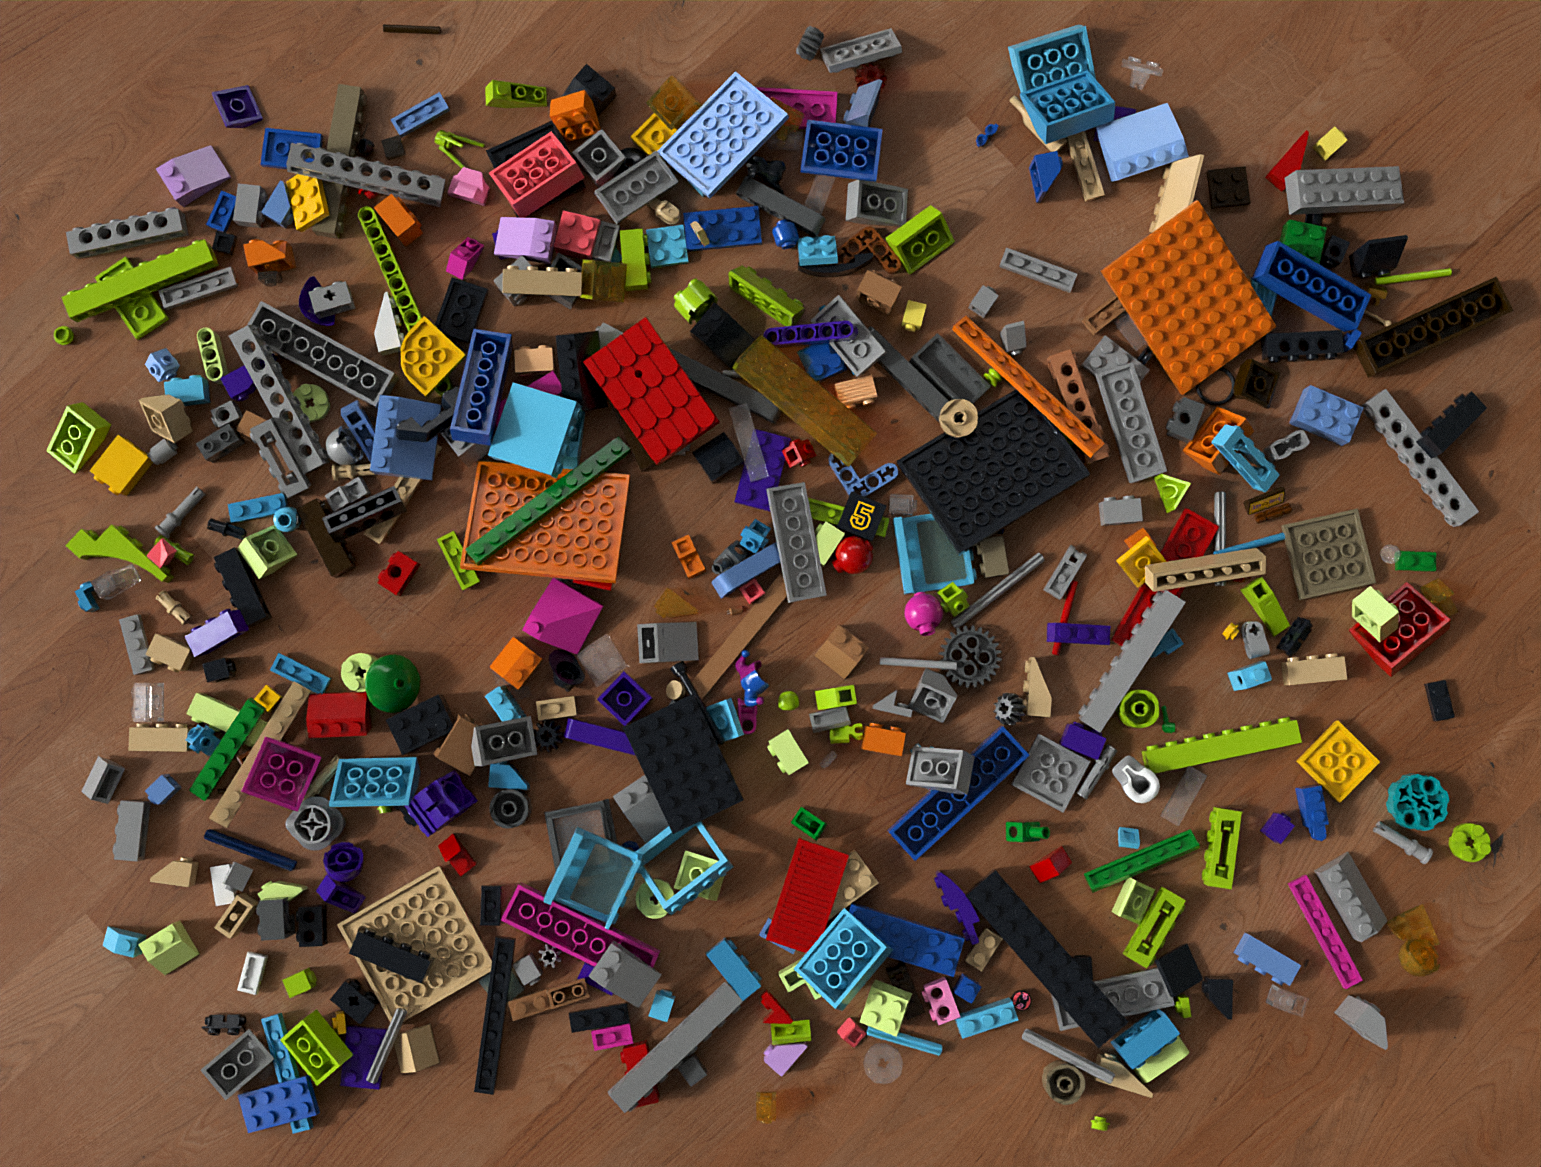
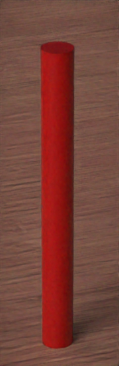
M1072 580L1069 585L1060 623H1068L1078 585L1077 581ZM1054 642L1052 655L1059 656L1062 643Z

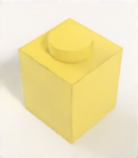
M1334 126L1312 148L1324 160H1327L1347 139L1345 134Z
M908 300L901 326L912 332L920 330L927 304Z

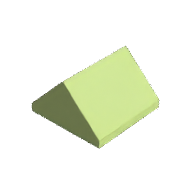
M1132 878L1126 879L1112 912L1140 925L1155 889Z

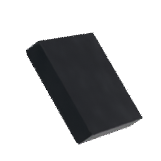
M1182 944L1155 960L1171 997L1179 995L1203 980L1188 944Z

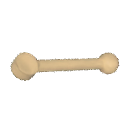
M1367 310L1364 312V314L1383 323L1385 327L1392 324L1391 321H1385Z

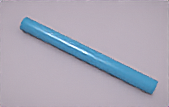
M1282 532L1217 550L1213 554L1257 548L1285 540V535Z

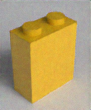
M117 435L90 469V472L95 475L93 478L96 481L109 485V490L115 495L119 496V494L127 496L153 462L147 453L127 438Z

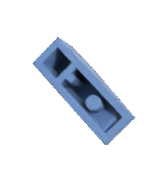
M356 400L341 408V416L371 463L375 429L363 407Z

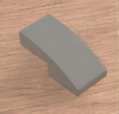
M358 476L346 485L339 486L329 492L325 497L333 512H337L371 492L362 476Z

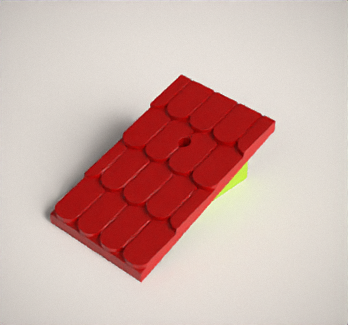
M644 317L623 334L583 361L631 431L658 466L720 423L647 317Z

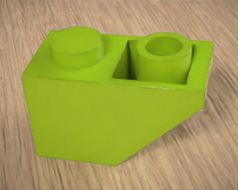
M854 685L815 691L818 710L857 704Z

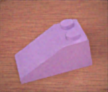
M211 145L173 158L156 168L174 199L183 207L231 178Z
M501 217L494 255L515 259L523 256L527 261L551 264L557 232L555 221L539 218Z

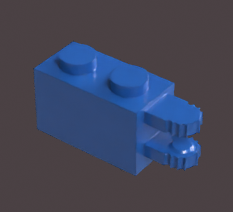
M1309 785L1295 788L1302 826L1309 828L1312 839L1325 840L1327 835L1325 825H1328L1329 821L1322 786Z

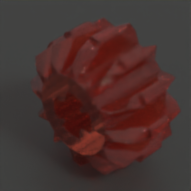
M869 62V66L862 64V69H857V76H855V82H858L857 89L878 79L882 80L881 88L883 89L885 87L884 82L887 81V76L884 75L885 69H879V63L876 66H873L872 62Z

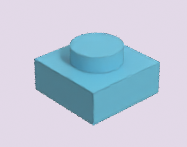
M1119 827V847L1138 849L1140 846L1139 829Z

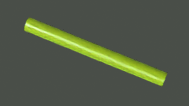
M1448 268L1378 277L1374 279L1375 285L1445 277L1451 276L1452 270Z

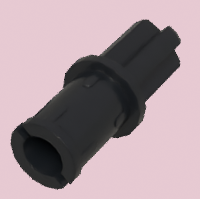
M211 518L207 524L208 530L219 532L225 537L231 536L243 540L247 534L245 529L233 526L230 522L225 523Z

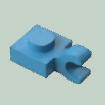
M1173 628L1165 633L1150 656L1151 658H1155L1163 651L1166 655H1169L1184 644Z

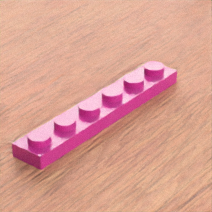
M1302 875L1287 883L1342 987L1348 989L1363 981L1307 875Z

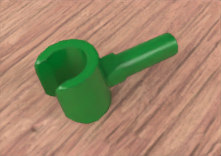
M1162 706L1164 721L1162 730L1165 733L1175 732V723L1169 722L1167 708Z

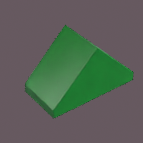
M800 807L791 821L794 826L816 841L827 825L825 821L803 807Z

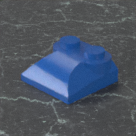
M829 343L812 344L797 351L812 386L847 370L844 361Z

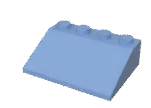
M1168 103L1096 126L1111 182L1189 157L1184 137Z

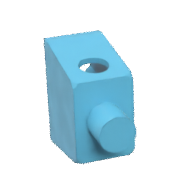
M1259 661L1227 673L1234 691L1248 689L1272 680L1265 661Z

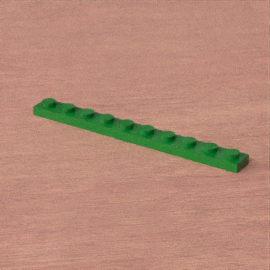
M619 436L468 546L465 549L467 554L477 565H480L631 453L630 448Z

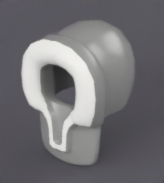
M1125 756L1113 767L1112 773L1120 782L1125 794L1132 801L1141 804L1146 803L1158 794L1160 782L1156 774L1149 768L1141 765L1132 756Z

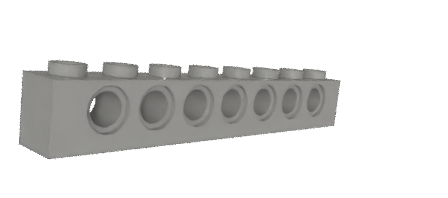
M291 143L286 163L287 172L385 195L392 193L394 197L441 207L445 179L438 175L429 176L417 170L408 171L400 166L391 167L379 161L370 162L362 157H349L344 153L328 152L320 147L311 148L303 143ZM312 158L314 161L306 162L305 159ZM330 162L333 166L326 167L324 164ZM345 167H350V168H352L353 170L347 172V171H345V170H343V169H344ZM366 171L372 173L370 176L363 175ZM389 176L391 179L385 181L382 177ZM406 180L410 182V184L403 185L401 184V182ZM427 185L429 188L423 190L420 188V186Z
M247 325L229 335L303 474L312 472L329 463L326 450L319 443L318 434L312 430L308 416L301 410L300 401L293 395L291 384L281 373L282 368L274 360L272 349L265 343L261 329L256 325ZM252 342H253V343L255 344V346H256L255 351H253V350L251 349V343H252ZM261 360L265 362L264 369L260 366ZM270 377L275 381L273 386L269 382ZM280 394L284 397L283 403L279 401ZM289 411L293 414L292 421L288 418ZM298 428L302 430V437H299L297 434ZM307 446H310L312 449L311 455L307 453Z
M1387 389L1378 392L1361 405L1364 414L1372 419L1376 430L1384 435L1388 446L1397 452L1398 459L1403 464H1406L1410 475L1419 481L1423 492L1431 497L1433 505L1443 513L1444 519L1449 525L1453 527L1460 526L1479 512L1437 456L1431 459L1416 443L1421 437L1420 433ZM1381 409L1386 412V418L1381 415ZM1393 424L1396 425L1398 428L1397 433H1395L1392 429ZM1404 440L1409 442V448L1404 446ZM1416 455L1421 459L1420 464L1415 459ZM1428 470L1432 473V479L1427 476ZM1439 486L1443 487V494L1439 492ZM1451 501L1455 503V509L1451 508Z

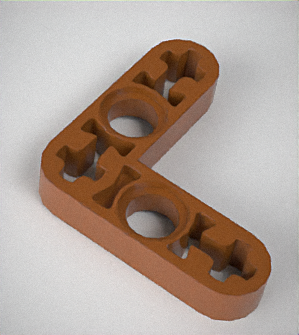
M869 226L860 230L837 249L838 257L844 255V249L847 253L843 257V263L832 264L850 263L853 261L854 255L861 254L866 249L874 254L876 261L889 274H895L900 270L901 261L879 233ZM865 233H872V239L867 238L864 240L863 244L865 246H863L861 240L864 239ZM851 243H856L859 246L857 252L849 250L848 247ZM883 246L886 252L883 255H878L875 252V248ZM888 254H890V256H889L888 259H889L892 263H893V262H896V266H895L896 268H895V269H894L893 267H891V268L888 267V266H889V261H888L887 259H885V258L888 256Z

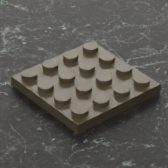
M1358 508L1281 526L1282 532L1285 535V544L1299 600L1376 583Z

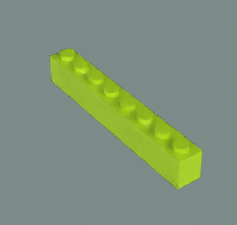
M205 239L196 240L190 246L179 247L170 254H162L157 256V259L150 262L144 261L135 268L124 269L120 274L107 276L98 283H89L83 289L69 291L67 295L61 298L69 318L78 323L217 267L219 264L212 246Z
M1283 717L1279 718L1277 723L1271 724V721L1260 722L1258 727L1245 725L1241 726L1239 731H1234L1232 728L1222 730L1220 735H1215L1214 732L1203 734L1201 739H1196V736L1184 738L1185 742L1177 743V740L1165 742L1166 746L1158 747V744L1146 746L1147 750L1141 752L1145 767L1154 773H1160L1302 743L1297 720Z

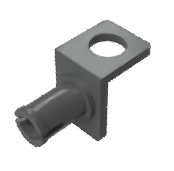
M736 540L714 560L712 571L717 575L725 572L745 559L750 554L749 551ZM735 547H738L743 554H738L735 551Z

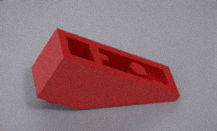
M1307 130L1265 177L1281 192L1286 188L1285 177L1301 169L1309 136Z

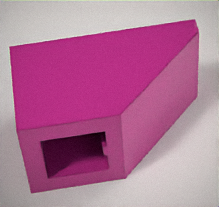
M467 237L450 253L446 272L463 280L472 271L484 245L475 239Z

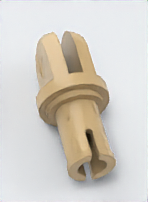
M656 198L647 204L655 210V215L665 223L674 225L679 222L680 210L667 200L661 201Z

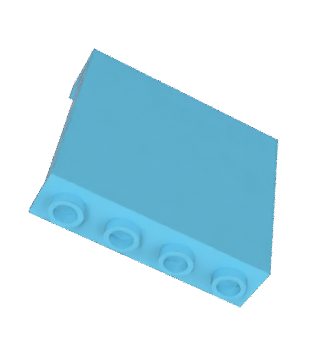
M512 383L488 456L495 460L506 461L557 479L558 474H561L563 470L562 462L564 456H567L569 452L570 439L575 435V424L577 419L579 420L581 417L582 406L570 399Z

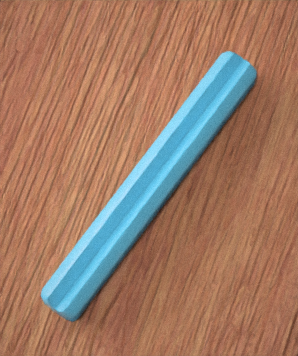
M870 1026L867 1028V1035L938 1056L942 1053L943 1046L941 1044L900 1032L896 1037Z

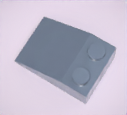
M878 79L860 86L857 93L853 92L850 99L851 109L846 110L843 121H846L845 124L863 127L870 126L879 102L882 80Z

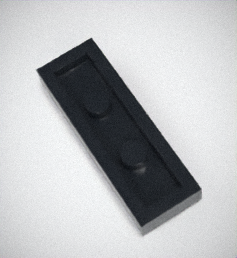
M627 1002L569 1012L572 1033L630 1023Z

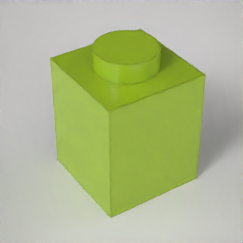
M307 968L282 981L289 998H292L315 987L317 979L315 973L310 971V968Z

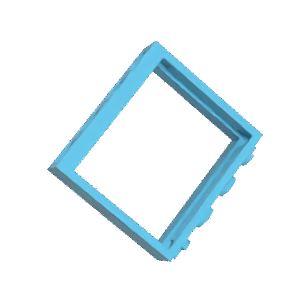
M702 821L675 834L672 833L668 826L636 851L642 854L641 862H643L640 874L663 909L670 915L674 914L677 910L680 911L689 901L695 900L699 893L713 886L717 879L727 875L726 872L734 867ZM694 826H697L720 860L669 900H666L644 865Z

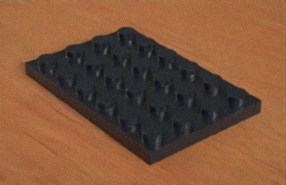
M694 694L623 727L673 834L744 800Z

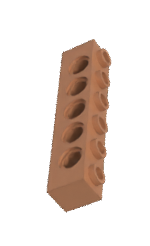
M1071 349L1049 356L1046 362L1061 403L1081 422L1087 421L1090 426L1089 429L1103 441V430L1095 419L1097 413L1095 408L1090 405V393L1088 389L1084 388V377L1082 372L1078 371L1076 365L1078 360L1075 353L1072 354ZM1062 368H1068L1071 372L1070 376L1064 375ZM1070 385L1076 387V394H1073L1069 391L1068 387ZM1075 403H1080L1083 406L1082 412L1075 409ZM1106 442L1091 458L1077 446L1084 466L1109 457L1108 453H1110Z

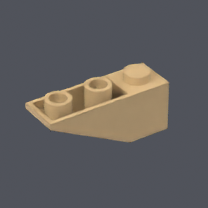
M1030 657L1029 661L1025 663V672L1028 674L1027 680H1024L1023 692H1026V699L1022 703L1026 708L1023 711L1029 716L1050 717L1052 697L1035 657Z

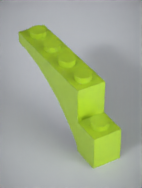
M111 524L100 537L91 529H80L65 545L79 559L88 560L90 557L119 558L144 568L162 582L169 583L174 578L167 566L159 568L149 559L147 555L150 551L146 552L142 548L143 544L136 538L132 539L128 535L129 531L121 525L115 526Z

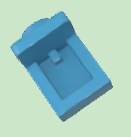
M88 581L79 586L80 589L74 591L79 599L78 604L80 608L85 612L92 613L99 610L100 608L91 594L92 591L100 587L99 583Z

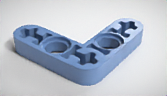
M841 451L832 452L828 458L830 467L848 495L854 492V487L857 489L863 487L861 483L864 482L869 492H866V489L860 492V495L867 497L893 481L898 475L897 466L893 463H887L859 479L846 456ZM834 455H836L837 457H842V459L840 460L842 466H844V464L847 465V467L842 468L839 472L837 471V469L840 468L838 463L832 462L834 460ZM887 467L889 469L893 468V476H885L883 478L885 482H882L880 475L877 473L880 472L882 475L886 472ZM844 471H850L852 473V479L850 481H845L842 479V473ZM870 477L878 479L879 484L876 487L869 486L868 479Z

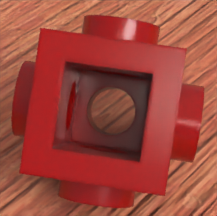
M800 438L790 443L789 447L782 450L790 468L798 465L801 468L811 463L810 460L817 456L809 439L803 441Z

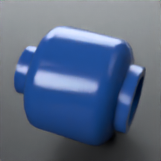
M786 219L778 221L776 223L777 226L772 230L776 246L782 247L783 250L796 246L799 235L795 223L788 222Z

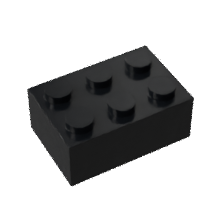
M438 694L386 720L402 755H407L448 735L456 723L442 694Z

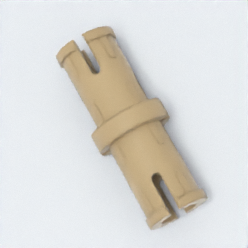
M163 590L156 596V600L167 609L169 614H173L182 625L189 622L187 619H192V616L181 607V603L175 601L167 591Z

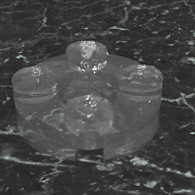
M878 1043L869 1048L864 1057L863 1065L867 1076L874 1083L888 1084L895 1081L901 1075L903 1061L895 1047L886 1043ZM884 1058V1061L889 1062L886 1068L878 1067L880 1059Z

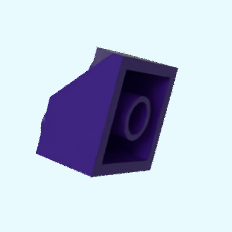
M623 671L597 700L624 726H627L653 697Z

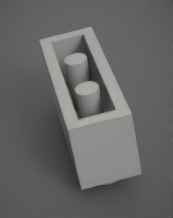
M120 801L117 808L119 819L115 826L116 843L113 845L114 860L141 861L145 859L150 801Z

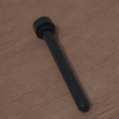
M684 661L675 664L670 670L674 676L680 677L689 695H695L717 743L723 745L725 739L687 676V666Z

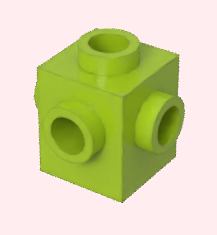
M951 582L937 592L942 601L943 610L946 613L949 611L954 617L969 607L966 600L968 595L962 588L959 589L954 582Z

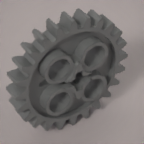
M974 625L971 626L970 630H968L967 626H963V632L956 628V635L950 632L951 639L944 638L947 644L940 645L944 652H939L938 654L944 656V659L939 661L957 662V670L947 669L948 672L945 676L952 675L951 682L958 680V686L965 682L966 688L969 687L970 683H972L973 687H977V682L984 685L983 679L991 681L989 674L996 675L993 669L1000 668L996 661L1002 660L996 655L1001 653L1000 650L995 649L999 643H992L995 637L988 638L989 631L983 634L982 627L975 631ZM968 638H973L976 641L974 648L967 646ZM959 643L964 646L968 653L974 654L972 658L980 665L981 670H978L972 660H966L967 654L959 647ZM954 650H958L961 653V658L958 661L952 658ZM982 652L988 656L986 663H981L979 660V655ZM966 665L973 667V673L970 676L964 672Z

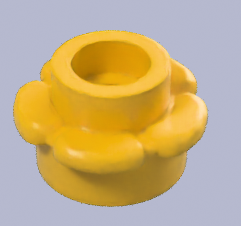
M1232 622L1222 633L1226 640L1229 638L1233 640L1240 632L1237 629L1239 625H1235Z

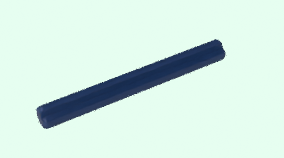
M211 829L205 832V840L289 871H294L297 861Z

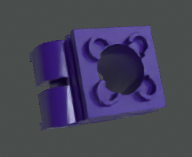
M453 770L421 790L413 797L414 799L411 800L410 805H405V808L419 825L420 830L429 837L467 811L478 800L465 788L460 776Z

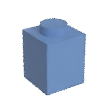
M162 774L145 792L149 795L148 799L153 804L162 805L168 802L182 787L169 774Z

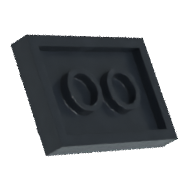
M452 277L435 326L445 336L470 344L473 329L477 326L489 290Z

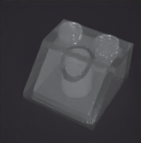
M608 634L591 643L576 655L596 687L604 684L629 667Z
M134 683V687L131 690V696L134 699L131 709L133 722H164V683Z

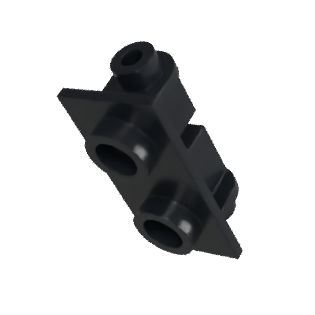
M1297 617L1276 648L1285 651V654L1289 657L1295 655L1302 645L1298 639L1300 638L1302 641H1305L1310 632H1312L1313 625L1310 623L1311 621Z
M242 1014L227 1015V1022H224L225 1015H209V1017H205V1025L207 1026H202V1029L212 1036H218L220 1033L239 1035L240 1032L247 1031L242 1027V1024L246 1023V1016H242Z

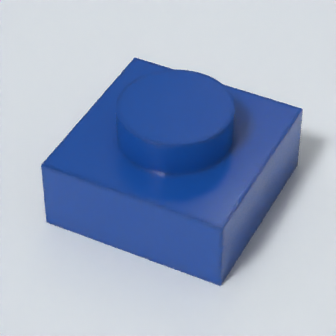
M1357 329L1350 333L1346 332L1343 336L1344 352L1352 349L1362 334Z

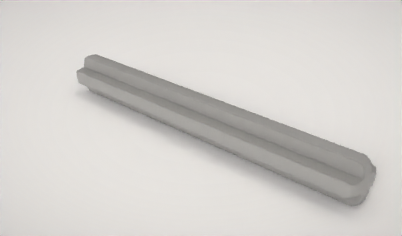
M1216 492L1214 494L1215 524L1219 526L1215 534V551L1226 548L1225 492ZM1226 580L1215 582V585L1225 586Z
M1025 1029L1022 1035V1039L1108 1084H1111L1115 1077V1074L1106 1068L1029 1029Z

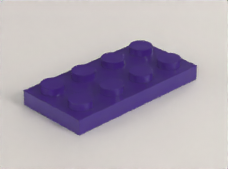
M757 429L753 430L734 503L771 512L766 489L778 487L785 462L782 450L789 447L791 438Z

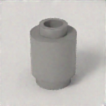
M164 438L153 446L147 455L154 464H163L178 453L176 450L178 446L176 443Z

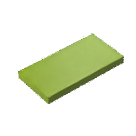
M125 256L94 278L97 282H100L107 276H115L124 269L135 267L129 258ZM152 293L115 307L137 340L169 320V317Z

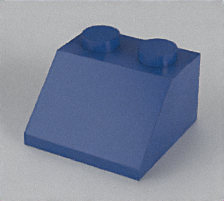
M1057 151L1035 155L1029 166L1037 203H1041L1056 180L1061 168H1063L1062 158L1058 157Z

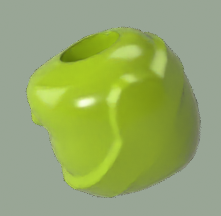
M785 691L780 694L778 698V707L780 709L795 710L798 708L799 698L795 692Z

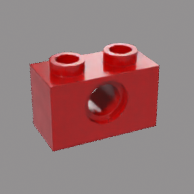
M397 551L390 556L388 560L389 565L386 570L383 569L379 573L377 583L393 594L401 596L421 564L406 554ZM400 568L402 573L399 577L395 578L394 570Z

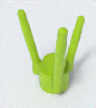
M440 130L435 137V143L439 145V150L443 151L461 168L465 166L447 150L453 144L461 148L463 147V144L455 141V139L485 147L483 143L455 135L451 132L447 133L443 130Z

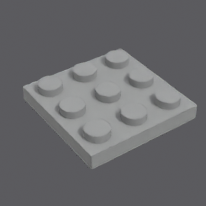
M1037 734L1028 751L1030 756L1023 761L1011 785L1064 813L1090 761Z

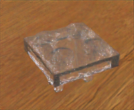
M1129 56L1128 60L1123 59L1121 66L1131 69L1130 87L1135 88L1136 84H1138L1137 89L1142 90L1150 74L1162 77L1164 69L1159 68L1160 64L1151 61L1142 64V59Z

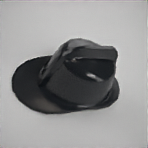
M560 649L551 652L548 660L553 670L554 683L565 689L566 692H570L572 688L584 681L585 675L578 661L570 652Z

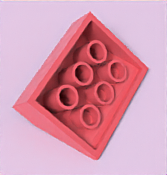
M552 131L489 172L520 218L527 217L584 178L575 160Z

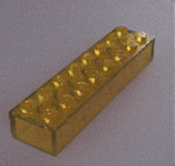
M762 335L738 357L732 368L847 467L856 460L877 435L876 431Z

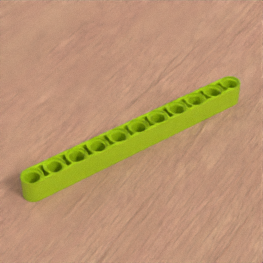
M362 207L358 212L359 220L408 331H410L423 316L379 216L371 207ZM373 214L370 220L365 221L367 215ZM380 231V235L378 237H372L374 232ZM388 248L385 254L380 255L381 249ZM390 265H395L393 271L387 272ZM397 282H403L401 288L395 289ZM405 299H410V303L407 306H402V302ZM412 316H418L415 323H410ZM449 375L435 389L436 393L441 397L444 392H440L442 384H448L447 390L454 388Z

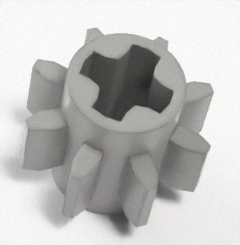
M546 943V950H539L542 957L538 961L543 960L545 963L544 967L551 964L554 968L556 966L555 961H562V958L558 957L562 950H557L554 946L550 947ZM549 952L550 954L554 953L555 955L552 959L550 957H546V955Z

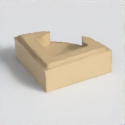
M696 221L691 223L690 225L702 245L705 247L710 244L702 226Z

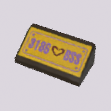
M1280 487L1244 501L1243 504L1247 514L1251 515L1284 501L1285 488Z

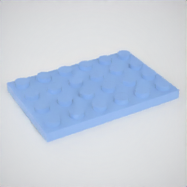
M735 71L657 152L664 161L710 199L789 119V115Z

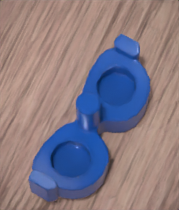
M989 124L985 128V135L979 134L977 136L976 145L982 147L986 143L987 138L996 133L999 125Z

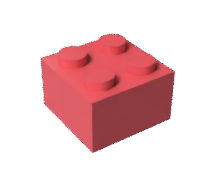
M563 210L553 246L556 253L593 261L592 254L601 224L600 219Z

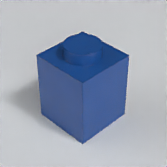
M962 973L952 990L956 995L972 1004L981 986L978 982Z

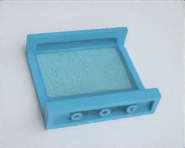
M931 514L893 518L904 595L943 589L951 582H954L957 587L974 584L977 576L975 568L972 569L971 561L974 560L972 549L958 555Z
M577 827L547 889L543 902L551 905L553 900L606 922L605 929L609 930L611 924H615L618 919L619 913L617 911L619 907L623 908L627 896L625 894L627 890L631 891L633 888L635 873H640L642 869V854Z

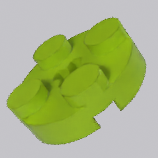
M1462 823L1453 829L1454 832L1449 837V847L1457 858L1467 862H1477L1490 853V837L1481 825ZM1469 837L1474 841L1472 847L1465 844L1468 842L1467 838Z

